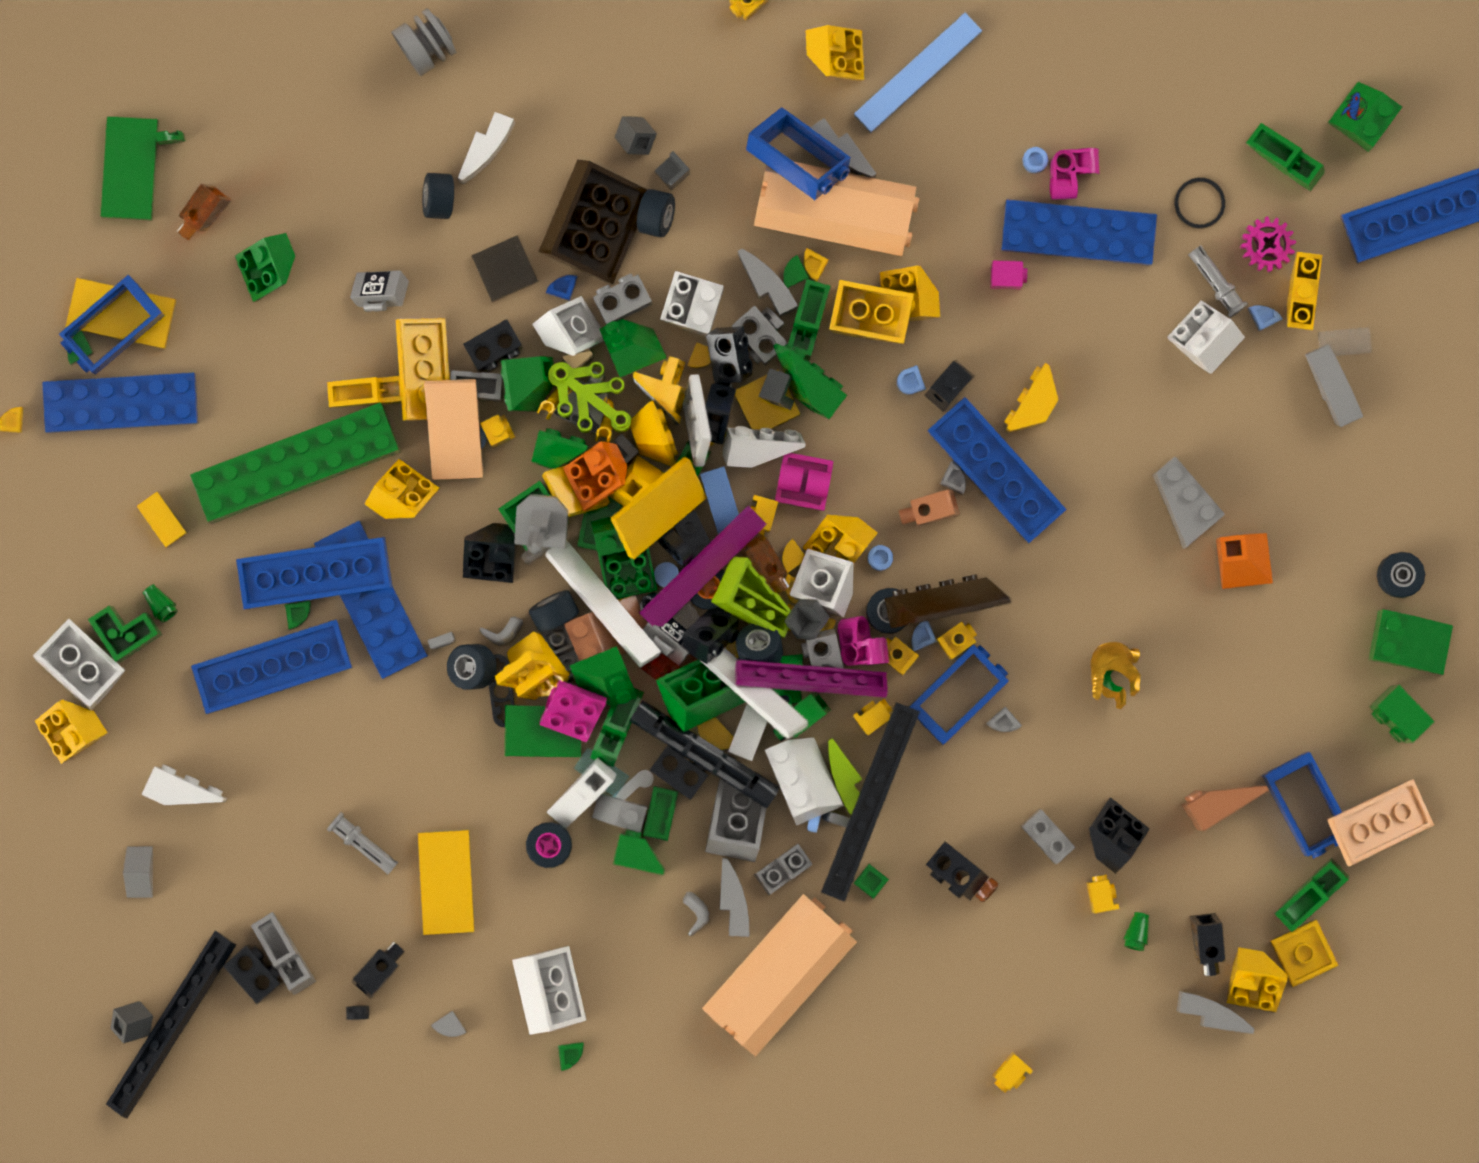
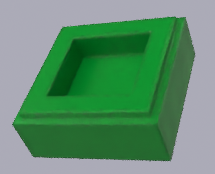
M868 864L854 884L874 899L889 879L871 864Z

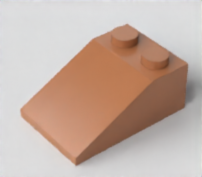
M636 595L619 601L643 630L647 625V621L639 613L641 609ZM593 612L564 624L579 661L616 646L621 656L627 654Z
M1251 786L1202 792L1201 790H1195L1184 797L1186 802L1182 804V807L1198 831H1205L1267 792L1268 788L1266 786Z

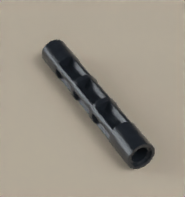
M644 700L641 701L629 720L632 724L662 741L766 809L780 789L779 786L743 765L690 730L684 732L673 719Z

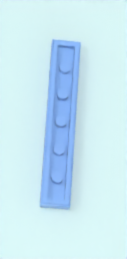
M964 13L854 113V116L872 133L972 42L982 30Z

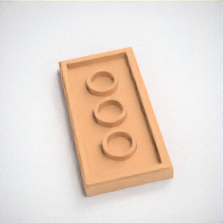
M476 379L425 381L432 480L483 478Z
M1414 779L1408 780L1327 819L1348 866L1354 865L1434 826Z

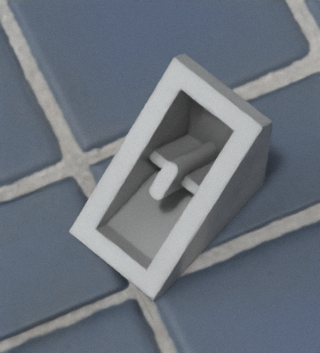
M153 846L127 847L123 870L127 898L153 897Z

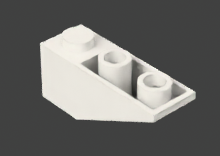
M737 426L736 428H727L722 456L727 466L752 468L802 449L806 443L801 433L791 429L774 431L770 428L756 430Z
M597 758L553 804L547 813L566 829L609 787L617 774L602 760Z
M164 764L161 768L154 767L141 794L163 805L226 802L227 798L221 796L223 791L210 785L208 789L198 785L199 780L188 775L185 778L175 775L177 770Z

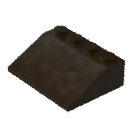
M577 159L538 252L574 269L613 284L636 232L639 205L647 189L591 161Z
M977 574L962 577L963 582L955 584L954 579L939 582L940 587L931 588V584L916 586V592L908 593L907 588L892 591L893 596L885 598L890 627L895 628L1011 603V598L987 577L978 579Z

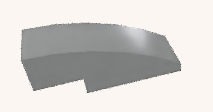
M825 118L810 127L851 157L849 163L851 172L866 177H876V172L848 133L838 138Z
M744 249L738 250V256L758 298L761 299L769 295L779 317L796 310L798 305L782 280L756 256Z
M1326 344L1305 354L1322 398L1326 401L1335 424L1342 427L1362 418L1363 414L1330 345Z
M722 858L720 910H730L729 936L749 937L747 903L741 883L728 858Z
M273 912L251 925L273 966L278 970L291 993L296 995L316 982L299 951Z
M1179 991L1176 1011L1201 1016V1026L1254 1034V1028L1230 1009L1202 996Z

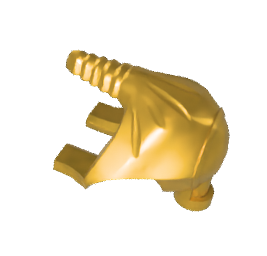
M1108 642L1097 647L1090 662L1092 695L1094 699L1099 700L1102 693L1106 698H1115L1117 709H1122L1126 705V691L1124 687L1113 683L1110 676L1113 671H1118L1130 681L1131 696H1135L1140 691L1141 676L1133 666V663L1136 664L1140 656L1139 649L1132 648L1130 650L1121 642Z

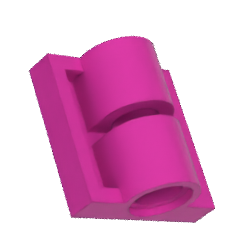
M795 453L783 455L775 501L824 511L834 461Z
M559 680L557 686H554L549 694L545 711L540 719V725L587 742L606 704L607 698Z

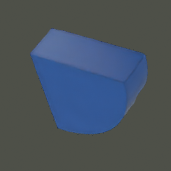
M566 275L556 279L548 286L546 294L570 301L578 277Z

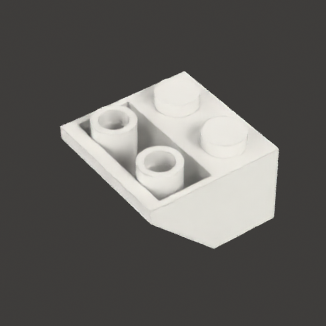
M675 271L660 320L681 329L706 336V334L711 332L724 286Z
M1200 301L1167 338L1196 365L1212 374L1245 337L1231 319L1203 301Z

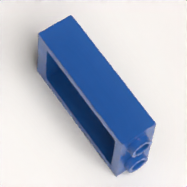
M783 107L749 132L746 150L813 200H816L822 194L826 195L834 184L838 181H843L850 172V156ZM783 133L831 169L821 178L816 179L771 146L769 142Z
M127 275L59 333L63 339L60 343L69 354L74 351L80 358L77 361L78 365L86 373L91 371L96 375L165 315L130 275ZM129 290L149 313L150 317L94 364L72 337L124 292Z
M973 644L909 706L920 711L917 720L942 745L1009 682L1006 678L1008 675L1007 671L998 663L994 666L988 660L991 655L981 645L976 647ZM973 654L999 682L952 728L945 732L920 705Z
M1305 752L1263 774L1262 777L1302 853L1307 857L1311 855L1314 859L1326 853L1325 848L1333 843L1335 847L1339 846L1334 834L1308 846L1275 784V781L1306 765L1332 815L1335 816L1342 813L1310 752Z

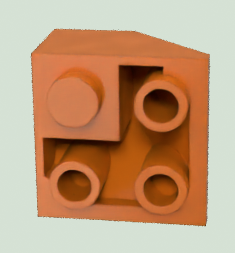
M600 441L563 467L583 511H588L625 485L627 464L617 444Z
M1267 533L1243 534L1216 539L1222 589L1273 583Z

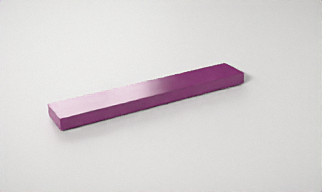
M747 506L639 612L641 616L652 626L663 627L767 524Z
M736 660L735 685L884 698L888 694L887 672Z

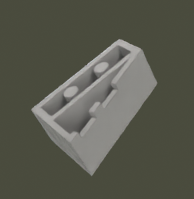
M1176 456L1153 474L1183 549L1188 547L1225 515Z

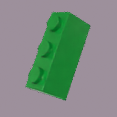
M699 659L657 679L658 688L670 717L684 732L746 702Z

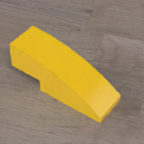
M400 376L327 382L330 408L370 406L380 402L382 404L401 403Z

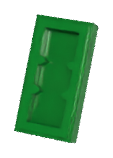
M653 787L643 836L668 841L679 791Z

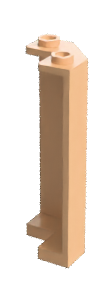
M794 162L816 179L821 178L830 170L828 168ZM766 165L754 226L903 256L904 247H910L912 232H908L912 212L917 213L919 198L915 197V186L849 173L843 181H838L834 184L826 195L822 194L816 200H813Z
M803 894L702 1008L717 1024L731 1034L736 1041L755 1057L857 943L850 936L853 931L842 921L837 924L824 913L823 910L826 907L815 897L810 900Z

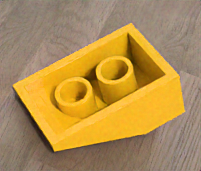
M839 280L829 329L836 334L904 344L914 294Z

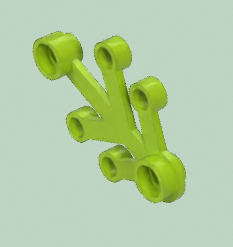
M564 362L555 363L549 369L548 377L550 382L558 388L559 404L557 410L561 417L567 418L573 412L572 404L568 401L569 387L577 395L579 412L577 426L579 431L588 433L593 428V422L589 418L588 403L611 420V426L616 432L623 433L629 430L631 426L630 415L625 411H616L595 395L609 392L620 394L624 390V381L621 378L614 377L610 382L582 385L576 378L592 376L595 379H599L604 375L602 363L593 362L588 367L571 368L569 364ZM598 366L602 371L599 374H594L592 369ZM562 370L566 375L564 378H558L556 373ZM619 382L622 386L616 390L612 387V384ZM564 405L570 408L567 413H562L560 409ZM622 416L626 421L624 424H618L616 419ZM582 421H588L590 426L584 429L580 424Z

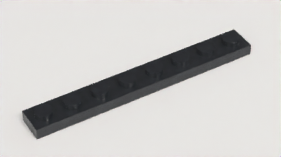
M895 702L821 893L845 902L920 711Z
M214 931L107 1101L106 1105L121 1117L128 1119L223 968V965L235 949L236 944L220 932Z

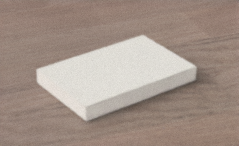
M697 374L690 375L682 403L695 467L704 466L711 441L700 377Z

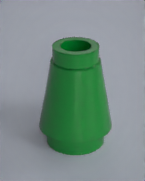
M155 584L150 585L142 592L155 619H159L161 623L170 620L178 612L175 607L176 603L157 588Z
M1134 912V917L1123 938L1125 941L1124 947L1136 951H1144L1145 946H1148L1149 915Z

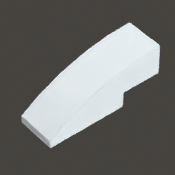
M495 112L486 135L479 132L475 133L458 176L460 183L465 184L475 177L499 153L514 127V119Z
M748 703L728 752L752 761L767 720Z

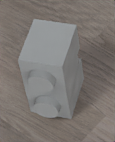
M451 370V380L476 379L479 401L502 402L503 379L501 374Z

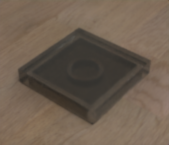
M518 235L471 255L492 302L538 282Z

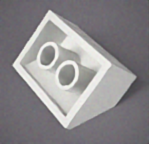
M70 619L33 655L42 667L89 710L95 708L125 672L117 662Z
M815 738L787 740L765 749L796 826L843 806Z
M569 946L512 960L530 1035L586 1021Z

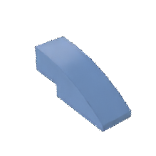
M725 467L700 474L718 534L739 515Z

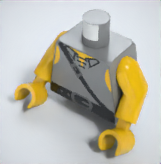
M603 375L599 379L590 376L587 383L577 381L582 385L602 383L606 376ZM568 387V401L572 404L573 412L567 418L561 417L558 414V389L546 401L541 403L537 413L539 414L541 410L548 411L546 419L549 420L554 412L555 416L577 425L579 420L577 395ZM608 393L595 394L614 409V403L609 399ZM588 403L589 418L593 422V428L590 432L596 434V442H598L599 437L603 436L607 438L606 442L610 443L613 429L611 420ZM567 405L562 406L560 409L562 413H567L570 410ZM582 421L580 426L586 429L590 426V423Z

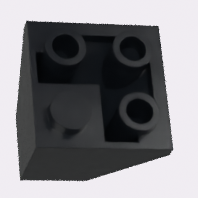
M492 523L465 536L463 578L513 583L517 544H515V534L508 524Z
M1111 797L1089 827L1096 859L1116 874L1132 858L1150 829Z

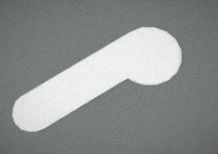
M641 770L612 797L625 800L637 788L651 786L654 780L652 773L648 770Z

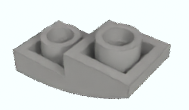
M563 624L553 630L542 633L554 654L559 658L567 672H569L568 681L575 679L569 665L579 662V659L565 625Z
M797 844L758 871L754 876L769 896L813 864L799 844Z

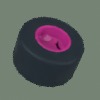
M553 822L542 823L534 827L526 840V852L530 860L543 868H555L563 864L570 856L572 850V839L568 831L561 825Z

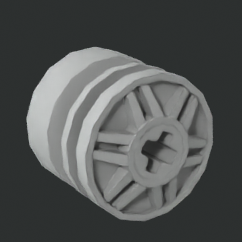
M428 8L422 11L427 21L426 23H423L417 15L413 17L417 29L414 31L409 25L404 23L391 32L420 76L434 68V63L431 59L433 54L441 61L446 60L441 51L442 48H445L451 56L457 53L449 32L441 20L432 14Z

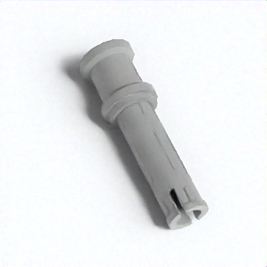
M1202 245L1188 254L1216 292V300H1220L1228 310L1229 318L1248 306V303L1243 302L1235 291V285L1229 284Z
M340 812L327 830L329 832L333 831L342 838L345 845L355 847L388 875L398 862L361 833V827L354 826Z

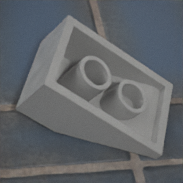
M720 778L705 852L755 862L760 848L766 808Z

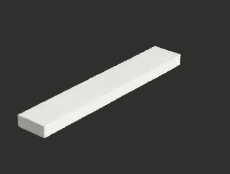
M568 541L566 542L565 549L551 548L546 552L545 556L639 667L660 655L661 651Z
M724 648L722 653L717 658L714 657L708 664L702 662L787 739L807 728L808 721L771 688L735 685V662L738 659L727 649Z

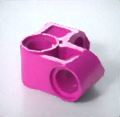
M1098 148L1064 149L1058 151L1050 161L1051 199H1077L1078 182L1076 175L1099 174ZM1057 158H1066L1069 162V167L1065 169L1060 168L1057 164Z
M864 616L844 618L839 621L837 630L840 640L841 659L844 664L854 666L889 663L887 640L884 637L872 638L870 636L869 623Z

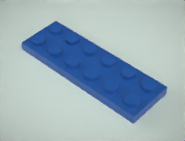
M1479 168L1341 215L1357 263L1479 222Z
M1006 200L1001 251L1152 265L1157 214Z
M195 373L42 382L46 433L198 424Z
M966 397L927 430L1028 544L1067 510Z
M357 521L315 542L314 545L315 547L367 540L369 538L361 522ZM393 587L340 595L382 679L428 657Z
M385 537L236 559L243 609L393 587Z
M336 619L192 665L191 668L205 712L210 714L351 669L352 664L338 620Z

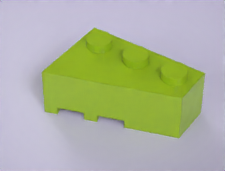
M733 557L711 602L748 624L753 623L771 631L777 630L781 638H785L789 630L785 619L791 612V609L776 592L772 591L767 585L766 579L757 573L748 558Z

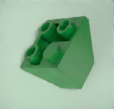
M287 233L265 237L235 255L253 302H257L287 283L295 259Z
M538 356L502 360L501 377L504 381V400L508 411H538L541 403L546 399L554 386L548 377L549 369L554 365L553 357Z
M546 428L545 432L539 430L531 462L549 469L559 468L568 465L588 451L589 447L585 445L584 439L570 436V439L561 437V432Z

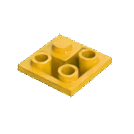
M830 25L806 30L807 56L826 76L858 81L864 80L862 30Z
M917 265L880 272L881 288L914 294L909 321L940 317L939 292L921 266Z
M654 401L648 402L631 419L630 428L641 455L672 467L676 464L674 456L678 455L674 440L667 426L662 408L656 409Z
M637 455L627 465L625 485L609 497L625 507L664 473Z
M398 459L374 485L364 504L384 519L415 518L438 492L439 487Z
M827 515L802 548L806 551L811 549L855 563L878 532L858 517Z
M63 699L35 720L40 733L45 737L52 748V752L57 756L61 764L93 745L108 733L94 711Z
M1238 947L1232 965L1226 1003L1277 1012L1288 975L1264 952Z

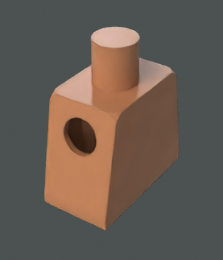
M949 489L911 500L912 507L899 510L903 525L916 521L917 525L922 526L960 515L954 490ZM929 505L930 513L924 515L922 509L924 506Z

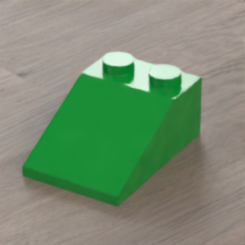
M1384 609L1378 610L1368 660L1444 675L1453 625Z

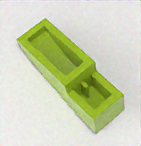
M833 738L828 741V758L831 774L837 792L851 815L860 794L854 785L860 782L862 778Z

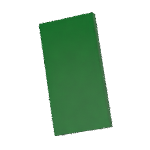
M107 116L101 200L102 218L152 221L157 153L155 133L158 132V119Z

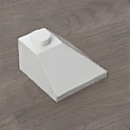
M582 296L549 310L532 324L545 346L572 356L604 342L599 330L601 327Z
M807 549L790 596L797 600H818L827 613L844 617L853 595L854 563Z

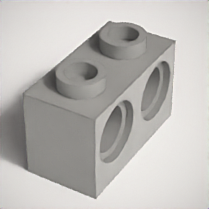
M632 273L618 280L620 284L612 288L606 285L596 291L597 295L593 299L606 324L624 319L652 305V301L639 275L633 277ZM629 287H637L640 290V295L635 299L628 298L626 290ZM607 298H614L618 303L615 309L606 310L603 307V302Z
M753 306L732 327L743 326L746 322H753L757 326L755 333L746 334L748 337V347L751 350L748 353L757 364L762 362L765 366L777 354L774 348L770 353L761 352L759 344L762 341H770L773 346L775 343L782 346L788 343L756 306Z
M834 628L820 631L815 639H805L806 643H801L804 658L810 659L811 666H829L831 668L844 669ZM818 642L827 644L826 649L822 652H816L813 648Z
M1038 809L1021 825V828L1054 864H1058L1076 848L1041 809Z

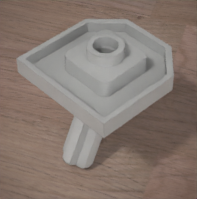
M531 494L517 506L515 544L527 545V550H530L532 554L541 551L542 547L566 548L568 509L557 496Z

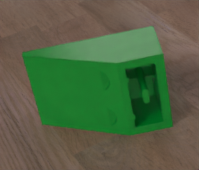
M775 343L773 347L784 373L792 376L789 386L794 398L813 413L830 419L848 396L841 390L843 385L834 378L824 375L825 371L820 366L804 359L806 355L796 347L792 348L788 344L782 346Z
M611 517L591 521L604 585L614 597L621 599L657 591L649 547L633 559L628 556Z

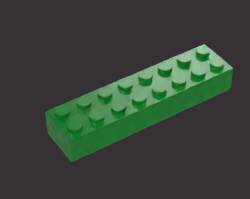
M380 402L192 473L190 476L207 522L213 524L398 454L401 451L384 406Z

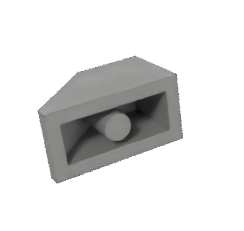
M601 794L597 798L592 818L618 827L641 832L648 806Z

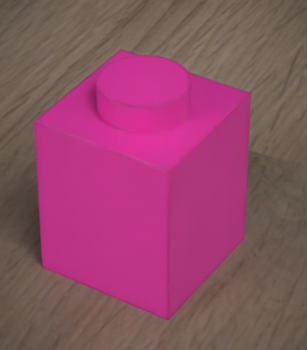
M992 261L990 289L1021 290L1023 283H1027L1028 276L1027 268H1023V261Z

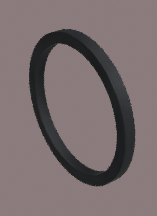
M1193 178L1186 181L1177 191L1174 201L1175 210L1178 217L1186 225L1193 228H1207L1215 224L1223 215L1225 196L1222 189L1214 181L1207 178ZM1194 182H1205L1212 185L1221 197V209L1218 216L1206 224H1195L1188 221L1179 209V196L1182 190Z

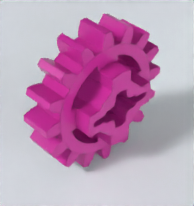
M1265 217L1263 223L1256 219L1254 221L1255 228L1248 225L1246 229L1249 234L1241 236L1246 243L1241 244L1240 248L1247 251L1242 257H1250L1249 266L1255 263L1258 264L1257 271H1261L1264 266L1267 272H1271L1273 266L1280 270L1282 268L1281 261L1288 264L1290 259L1287 255L1295 253L1290 246L1295 245L1296 241L1289 238L1294 232H1286L1287 223L1281 226L1278 225L1279 218H1275L1273 222H1270L1269 217ZM1270 228L1274 229L1272 233H1265L1261 229ZM1281 236L1284 240V251L1283 248L1280 246ZM1275 237L1271 247L1261 252L1265 242ZM1252 238L1256 243L1257 251L1255 253L1252 249ZM1264 256H1271L1274 259L1276 258V260L1266 261L1262 260Z

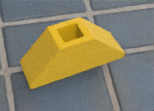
M1305 252L1296 253L1287 299V327L1313 330L1323 255Z
M1044 363L1042 368L1039 366L1035 368L1030 377L1034 382L1029 390L1024 387L1017 399L1021 403L1017 411L1011 409L1004 423L1008 424L1005 431L1010 433L1041 425L1047 421L1059 400L1050 365Z

